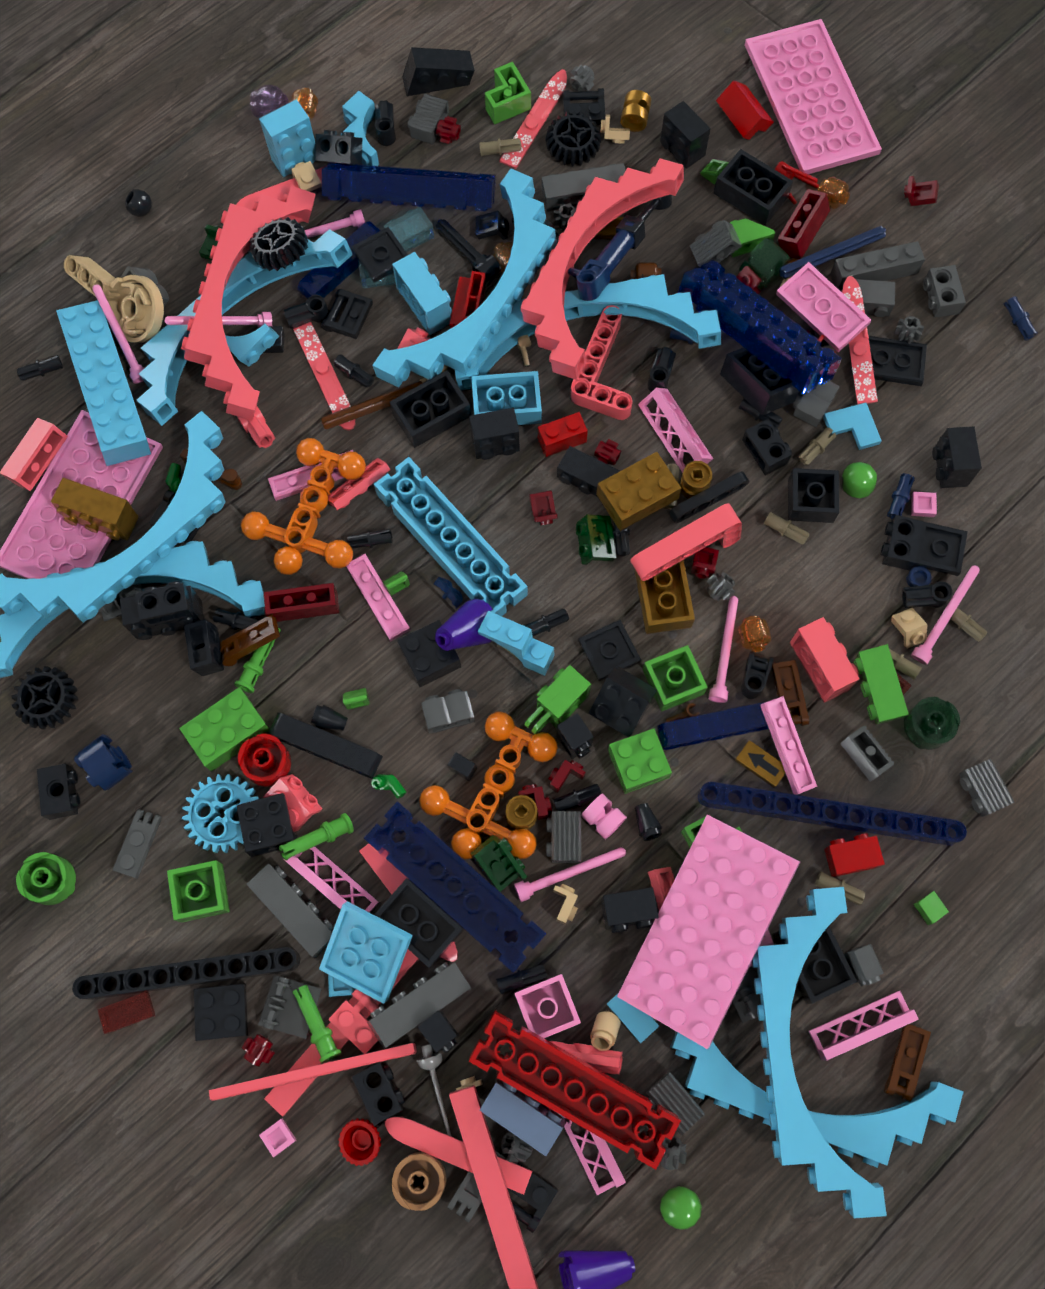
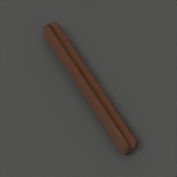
M418 381L323 416L321 418L322 425L325 429H330L389 407L390 401L423 383Z

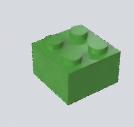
M688 645L644 663L642 670L648 684L657 689L654 697L661 712L704 695L708 688Z
M655 728L609 744L608 752L624 794L670 778L672 771Z
M215 860L167 871L173 919L182 923L230 912L223 864Z

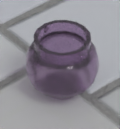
M271 84L263 85L259 89L253 90L250 96L251 110L257 118H261L289 103L286 94L279 87Z

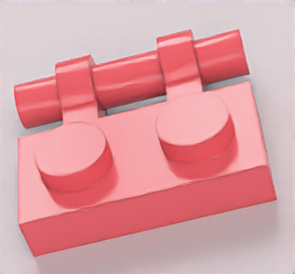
M355 989L352 995L358 1002L353 1006L345 1000L328 1020L361 1052L366 1054L378 1039L368 1025V1020L360 1011L365 1007L372 1013L379 1006L372 1000V997Z

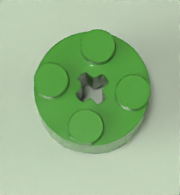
M46 852L33 854L23 862L24 864L20 871L18 870L16 876L17 888L21 895L32 902L43 905H55L64 901L75 890L76 874L73 866L68 860Z

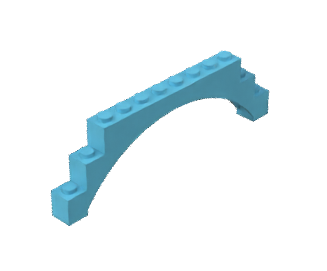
M510 169L500 183L502 198L508 201L513 214L515 229L511 255L495 289L470 316L441 335L405 348L395 350L384 348L372 365L378 378L399 388L402 382L408 379L410 371L430 380L442 372L444 365L465 375L476 366L482 351L487 350L491 338L499 332L501 323L510 316L514 304L522 298L525 288L533 282L535 273L539 268H542L546 257L557 245L555 229L543 224L546 219L544 203L533 199L535 188L532 177Z
M329 229L315 242L308 239V248L304 250L305 255L300 256V261H295L293 265H288L286 269L282 267L278 271L275 269L268 271L267 268L262 269L254 261L251 252L238 262L230 275L223 293L222 315L248 295L279 279L316 268L331 266L339 268L353 255L346 239ZM195 301L178 316H195L196 313L193 312ZM166 325L141 347L151 363L139 373L149 389L137 399V402L161 426L178 412L175 407L176 392L180 376L187 362L184 359L185 350H182L181 347L184 336L189 337L190 331H187L188 325Z
M664 274L609 283L600 296L592 301L580 299L578 290L565 292L564 314L566 321L580 317L601 315L605 307L614 305L619 307V309L609 307L605 309L604 313L606 315L622 314L624 316L639 317L669 326L698 343L699 349L721 345V330L717 310H705L694 314L690 292L676 293L668 296ZM524 299L516 301L510 316L504 319L499 332L491 338L487 350L482 351L478 357L476 366L470 369L467 375L455 370L456 381L460 390L472 389L471 376L486 375L503 355L518 344L519 337L535 334L537 326L526 323L523 320L520 308Z
M202 411L185 424L189 436L187 463L181 483L164 514L141 539L104 563L65 576L46 579L7 578L0 574V608L10 616L12 613L18 612L24 603L28 601L47 619L57 614L65 604L83 623L96 616L101 607L111 603L120 591L130 587L135 579L142 573L148 572L159 558L167 556L171 548L177 543L185 541L191 531L201 527L210 515L219 512L226 503L223 493L211 482L220 478L224 471L222 461L211 451V449L219 446L221 440H223L220 428Z
M190 541L184 546H174L167 556L159 558L148 572L139 575L132 584L180 582L184 583L185 586H191L192 588L213 594L231 603L244 612V615L252 618L265 615L264 591L261 582L249 580L238 586L232 561L222 560L210 566L203 541ZM104 562L96 563L93 565V567ZM74 568L70 572L63 574L52 573L41 579L65 576L89 568ZM28 601L24 603L18 612L12 613L10 616L5 612L0 615V678L13 675L12 669L22 652L47 624L69 609L65 604L57 614L47 619Z
M844 887L809 890L810 895L806 896L807 909L812 911V916L782 918V923L779 924L780 939L785 940V944L759 946L752 960V966L757 968L758 978H754L755 993L760 994L761 1005H757V1014L759 1021H763L764 1032H760L762 1048H766L767 1059H763L765 1075H769L770 1086H766L768 1103L772 1102L773 1113L769 1114L771 1130L776 1132V1141H772L774 1158L779 1159L782 1166L811 1164V1167H807L809 1184H813L818 1192L846 1190L847 1193H843V1204L845 1210H849V1214L853 1218L887 1216L883 1187L879 1183L868 1182L853 1171L826 1142L809 1114L795 1077L790 1050V1017L796 984L814 944L839 914L847 913Z
M675 1031L670 1048L676 1050L675 1055L687 1060L690 1059V1056H694L684 1086L690 1089L689 1094L703 1100L705 1095L715 1098L713 1104L729 1109L730 1105L738 1107L739 1114L751 1119L756 1114L764 1118V1124L770 1126L769 1114L773 1113L772 1102L768 1103L766 1092L751 1083L736 1070L719 1051L713 1041L709 1049H706ZM931 1081L929 1088L915 1096L911 1102L905 1101L884 1110L856 1115H831L809 1111V1114L826 1142L838 1146V1153L853 1158L854 1153L863 1156L862 1162L878 1168L879 1163L888 1165L896 1135V1141L909 1146H912L913 1142L922 1144L929 1114L931 1115L930 1120L943 1125L946 1124V1121L955 1123L963 1091Z

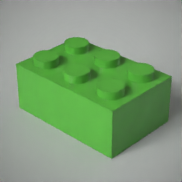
M888 644L860 651L853 663L863 679L862 684H860L863 697H868L870 705L867 707L870 721L875 720L877 725L909 715Z
M239 687L179 729L204 766L212 772L237 755L246 740L258 734H267L270 728L247 695Z

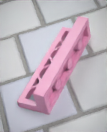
M656 387L638 404L682 473L686 466L683 462L684 452L690 453L694 461H702L708 464L713 460V457L668 389ZM653 399L657 403L656 413H651L647 407ZM661 417H666L669 421L668 431L662 430L660 427ZM673 434L678 435L680 438L679 448H674L671 444Z
M316 847L310 848L314 852V863L304 864L299 860L298 857L302 853L286 860L290 866L340 909L347 902L344 898H351V903L355 905L354 897H366L372 902L365 910L369 913L379 904L374 897ZM318 856H319L324 862H318ZM329 865L332 868V879H321L318 866ZM315 866V873L309 867ZM336 872L343 878H336ZM333 882V888L330 887L327 883ZM336 882H349L351 894H338ZM354 888L357 889L360 893L354 894Z
M897 991L808 1032L821 1060L827 1061L919 1019L915 1010H909L901 992ZM893 999H897L902 1009V1013L895 1016L885 1012L888 1002ZM882 1005L881 1010L875 1008ZM872 1010L879 1013L877 1024L871 1026L863 1023L866 1011ZM860 1015L859 1020H856L853 1017ZM884 1016L889 1017L888 1019L882 1021ZM850 1020L857 1023L853 1035L848 1036L840 1032L844 1021ZM837 1025L836 1030L830 1028ZM861 1025L866 1027V1029L860 1031ZM824 1030L834 1033L832 1043L826 1047H822L817 1033ZM838 1036L844 1037V1039L837 1041Z
M569 1120V1124L567 1122L564 1128L596 1194L599 1195L614 1186L619 1187L626 1183L607 1142L588 1130L585 1131L584 1137L573 1134L571 1130L572 1121ZM588 1132H590L593 1140L587 1139ZM575 1138L582 1140L581 1147H579ZM585 1142L597 1146L599 1151L595 1162L584 1157L582 1152ZM600 1156L602 1157L605 1165L599 1163ZM587 1163L594 1165L592 1172ZM597 1166L607 1169L613 1180L599 1187L594 1178Z

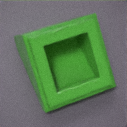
M712 159L700 174L715 185L717 177L729 162Z
M402 571L383 581L390 596L410 585L408 576Z
M366 688L343 694V703L346 709H354L370 704Z
M935 891L914 903V906L927 925L937 922L949 912Z

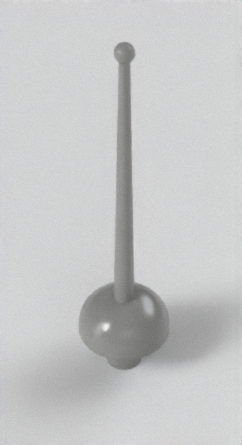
M426 1044L421 1046L424 1057L417 1059V1064L424 1070H430L447 1135L451 1136L435 1070L442 1061V1054H433L432 1046Z

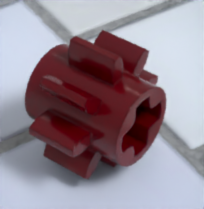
M447 116L444 120H439L436 135L441 136L440 142L450 144L453 140H458L461 125L456 124V118Z
M608 439L606 443L600 441L594 456L598 460L614 466L622 451L617 449L618 443Z
M257 1034L254 1039L248 1037L242 1046V1049L246 1051L243 1058L260 1067L262 1062L267 1064L275 1054L274 1051L270 1050L273 1043L260 1034Z

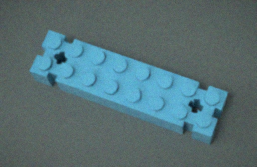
M410 457L395 467V475L391 477L387 473L374 483L377 496L387 507L392 506L394 515L471 600H484L492 607L493 610L491 612L503 616L507 613L506 605L511 603L515 606L528 595L527 585L516 573L510 576L509 565L427 476L422 478L420 468Z

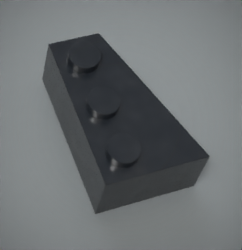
M411 47L402 76L406 96L470 85L475 71L470 51Z

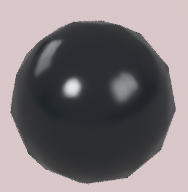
M133 189L125 199V206L130 214L143 217L151 210L152 201L145 191Z

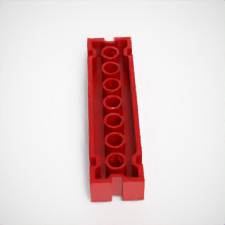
M494 1011L484 1031L489 1036L486 1041L479 1038L469 1057V1062L488 1072L490 1066L498 1070V1079L627 1154L630 1148H633L638 1160L655 1170L657 1169L666 1151L662 1144L665 1137L672 1140L681 1122L676 1114L660 1105L657 1106L656 1110L652 1109L653 1104L647 1097L522 1026L519 1031L513 1029V1020ZM509 1043V1049H512V1051H506L504 1054H501L500 1047L498 1046ZM646 1123L649 1130L647 1132L643 1130L640 1134L638 1127L640 1125L644 1126Z

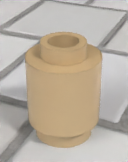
M604 1011L596 1016L590 1038L593 1047L598 1050L607 1051L615 1044L621 1022L614 1013Z

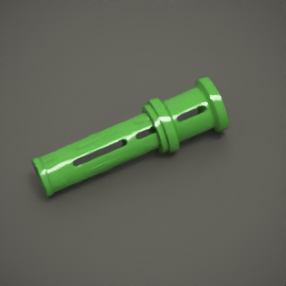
M275 640L256 649L250 660L244 663V670L239 680H236L234 683L237 688L240 687L245 692L254 693L255 689L253 687L258 677L263 674L262 667Z
M346 813L341 814L340 818L329 823L325 821L320 825L319 829L284 845H280L279 850L283 851L281 855L286 861L325 841L332 843L335 841V838L345 833L351 834L354 832L352 822Z
M303 985L298 988L299 991L295 989L293 995H295L312 1033L310 1041L312 1044H315L320 1054V1063L324 1064L335 1059L342 1052L340 1049H337L331 1036L333 1034L332 1030L329 1027L326 1028L308 989V985Z

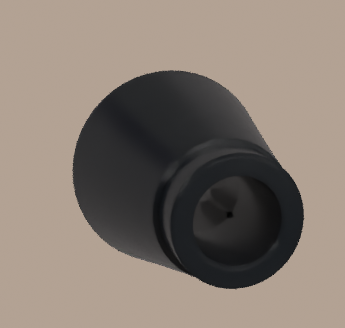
M317 705L311 723L316 724V727L344 731L348 718L326 705H323V707Z
M648 803L636 806L634 809L639 836L643 837L644 841H651L662 835V826Z

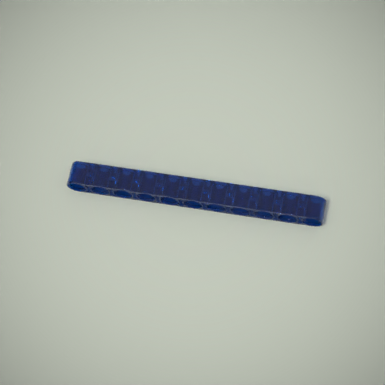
M707 782L698 792L700 804L709 808L935 844L954 845L964 840L967 834L965 825L957 820L718 782ZM704 790H713L716 798L714 800L707 799L704 795ZM728 794H737L740 802L738 804L731 803L728 799ZM753 797L762 799V808H758L753 804ZM777 801H784L787 805V811H780L777 807ZM802 804L808 805L811 808V815L802 813ZM826 808H830L835 812V819H830L826 816ZM850 812L858 814L859 823H854L850 819ZM875 816H879L883 819V827H879L875 824ZM899 820H904L907 823V831L899 827ZM924 823H926V824H928L929 826H931V828H932V834H931V835L927 834V833L924 831V829H923ZM949 827H950V828H953V829L955 830V832H956V838H955V839H954V838H951V837L949 836V834H948V828H949Z

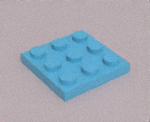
M347 901L342 905L319 969L384 1004L389 999L413 935Z

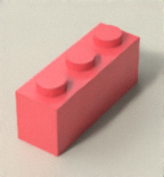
M37 418L1 469L0 474L15 485L31 491L68 436L54 424Z

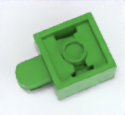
M571 665L565 670L561 668L553 677L555 681L549 687L545 685L538 692L537 710L524 724L527 728H530L536 723L531 730L533 734L539 733L548 722L557 728V725L567 720L589 697L591 683Z

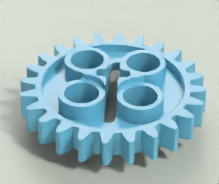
M217 774L216 781L207 777V785L199 782V791L191 789L195 796L193 798L186 797V800L190 802V806L182 808L188 812V815L183 816L182 819L189 823L184 826V829L187 831L192 830L188 837L191 839L197 838L195 844L198 846L204 843L203 849L206 851L211 846L214 853H218L220 847L224 853H228L229 846L236 851L238 850L237 843L240 842L244 845L240 822L234 820V815L237 812V805L234 804L237 800H240L239 804H243L260 798L258 796L252 797L256 790L254 788L248 789L250 784L246 781L241 784V778L238 776L233 782L230 774L226 775L225 780H223L220 774ZM229 791L231 793L230 799L226 802H221V795ZM206 806H210L211 811L209 815L201 817V810ZM222 809L225 810L224 814L226 816L224 818L220 817L219 811ZM207 822H211L208 827H205ZM219 825H224V832L220 836H215V828Z

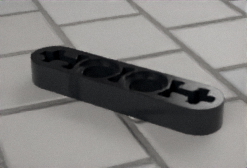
M743 471L738 472L678 504L669 511V515L674 523L682 522L743 489L749 483V479Z

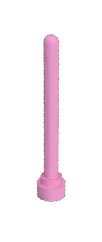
M359 209L353 211L354 214H350L348 218L307 229L305 233L308 238L324 234L329 229L335 231L352 225L353 227L361 228L366 226L362 210Z
M94 285L93 292L131 367L129 369V376L134 384L143 382L139 373L145 367L138 364L101 286Z
M261 312L257 316H222L223 325H257L261 327L263 324L272 326L271 312ZM167 316L164 321L167 325H188L190 318L194 319L195 316Z
M974 565L969 569L924 644L915 647L911 654L913 659L928 665L932 658V647L980 571L978 566Z
M736 596L729 598L716 684L713 685L709 692L708 699L717 703H726L728 700L729 692L725 682L738 606V598Z
M622 847L531 883L529 881L524 882L523 880L514 884L520 902L529 900L535 891L624 857L626 850Z

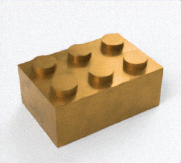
M655 452L599 482L596 495L621 531L678 500L681 487L658 452Z
M63 477L51 500V503L57 509L56 512L64 517L63 520L74 526L77 523L84 525L87 530L98 533V531L104 532L106 536L114 540L121 538L128 541L139 517L128 500Z
M684 560L646 581H642L635 570L646 634L692 628L695 617Z

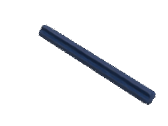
M882 226L876 227L787 264L779 269L780 276L788 279L808 262L816 267L886 237V229Z

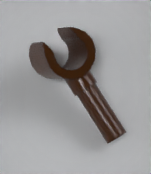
M690 703L683 712L665 719L667 725L684 718L687 720L695 719L699 712L691 714L689 709L695 707L696 704Z

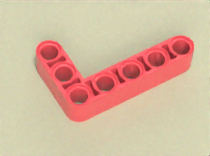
M610 305L602 311L585 351L586 364L578 379H573L571 384V400L578 406L618 420H625L631 415L632 397L625 392L597 383L621 325L622 314L606 315L604 313L605 309L609 307L619 309L617 306ZM593 354H598V355H600V356H599V357H594V356H592V355H593ZM591 372L592 375H586L584 373ZM582 390L585 393L579 394L577 391ZM602 397V398H605L606 400H604V401H599V400H597V398ZM618 405H625L626 408H620Z
M730 503L724 504L639 552L630 559V562L640 579L646 581L719 540L723 548L735 544L741 538L742 522Z

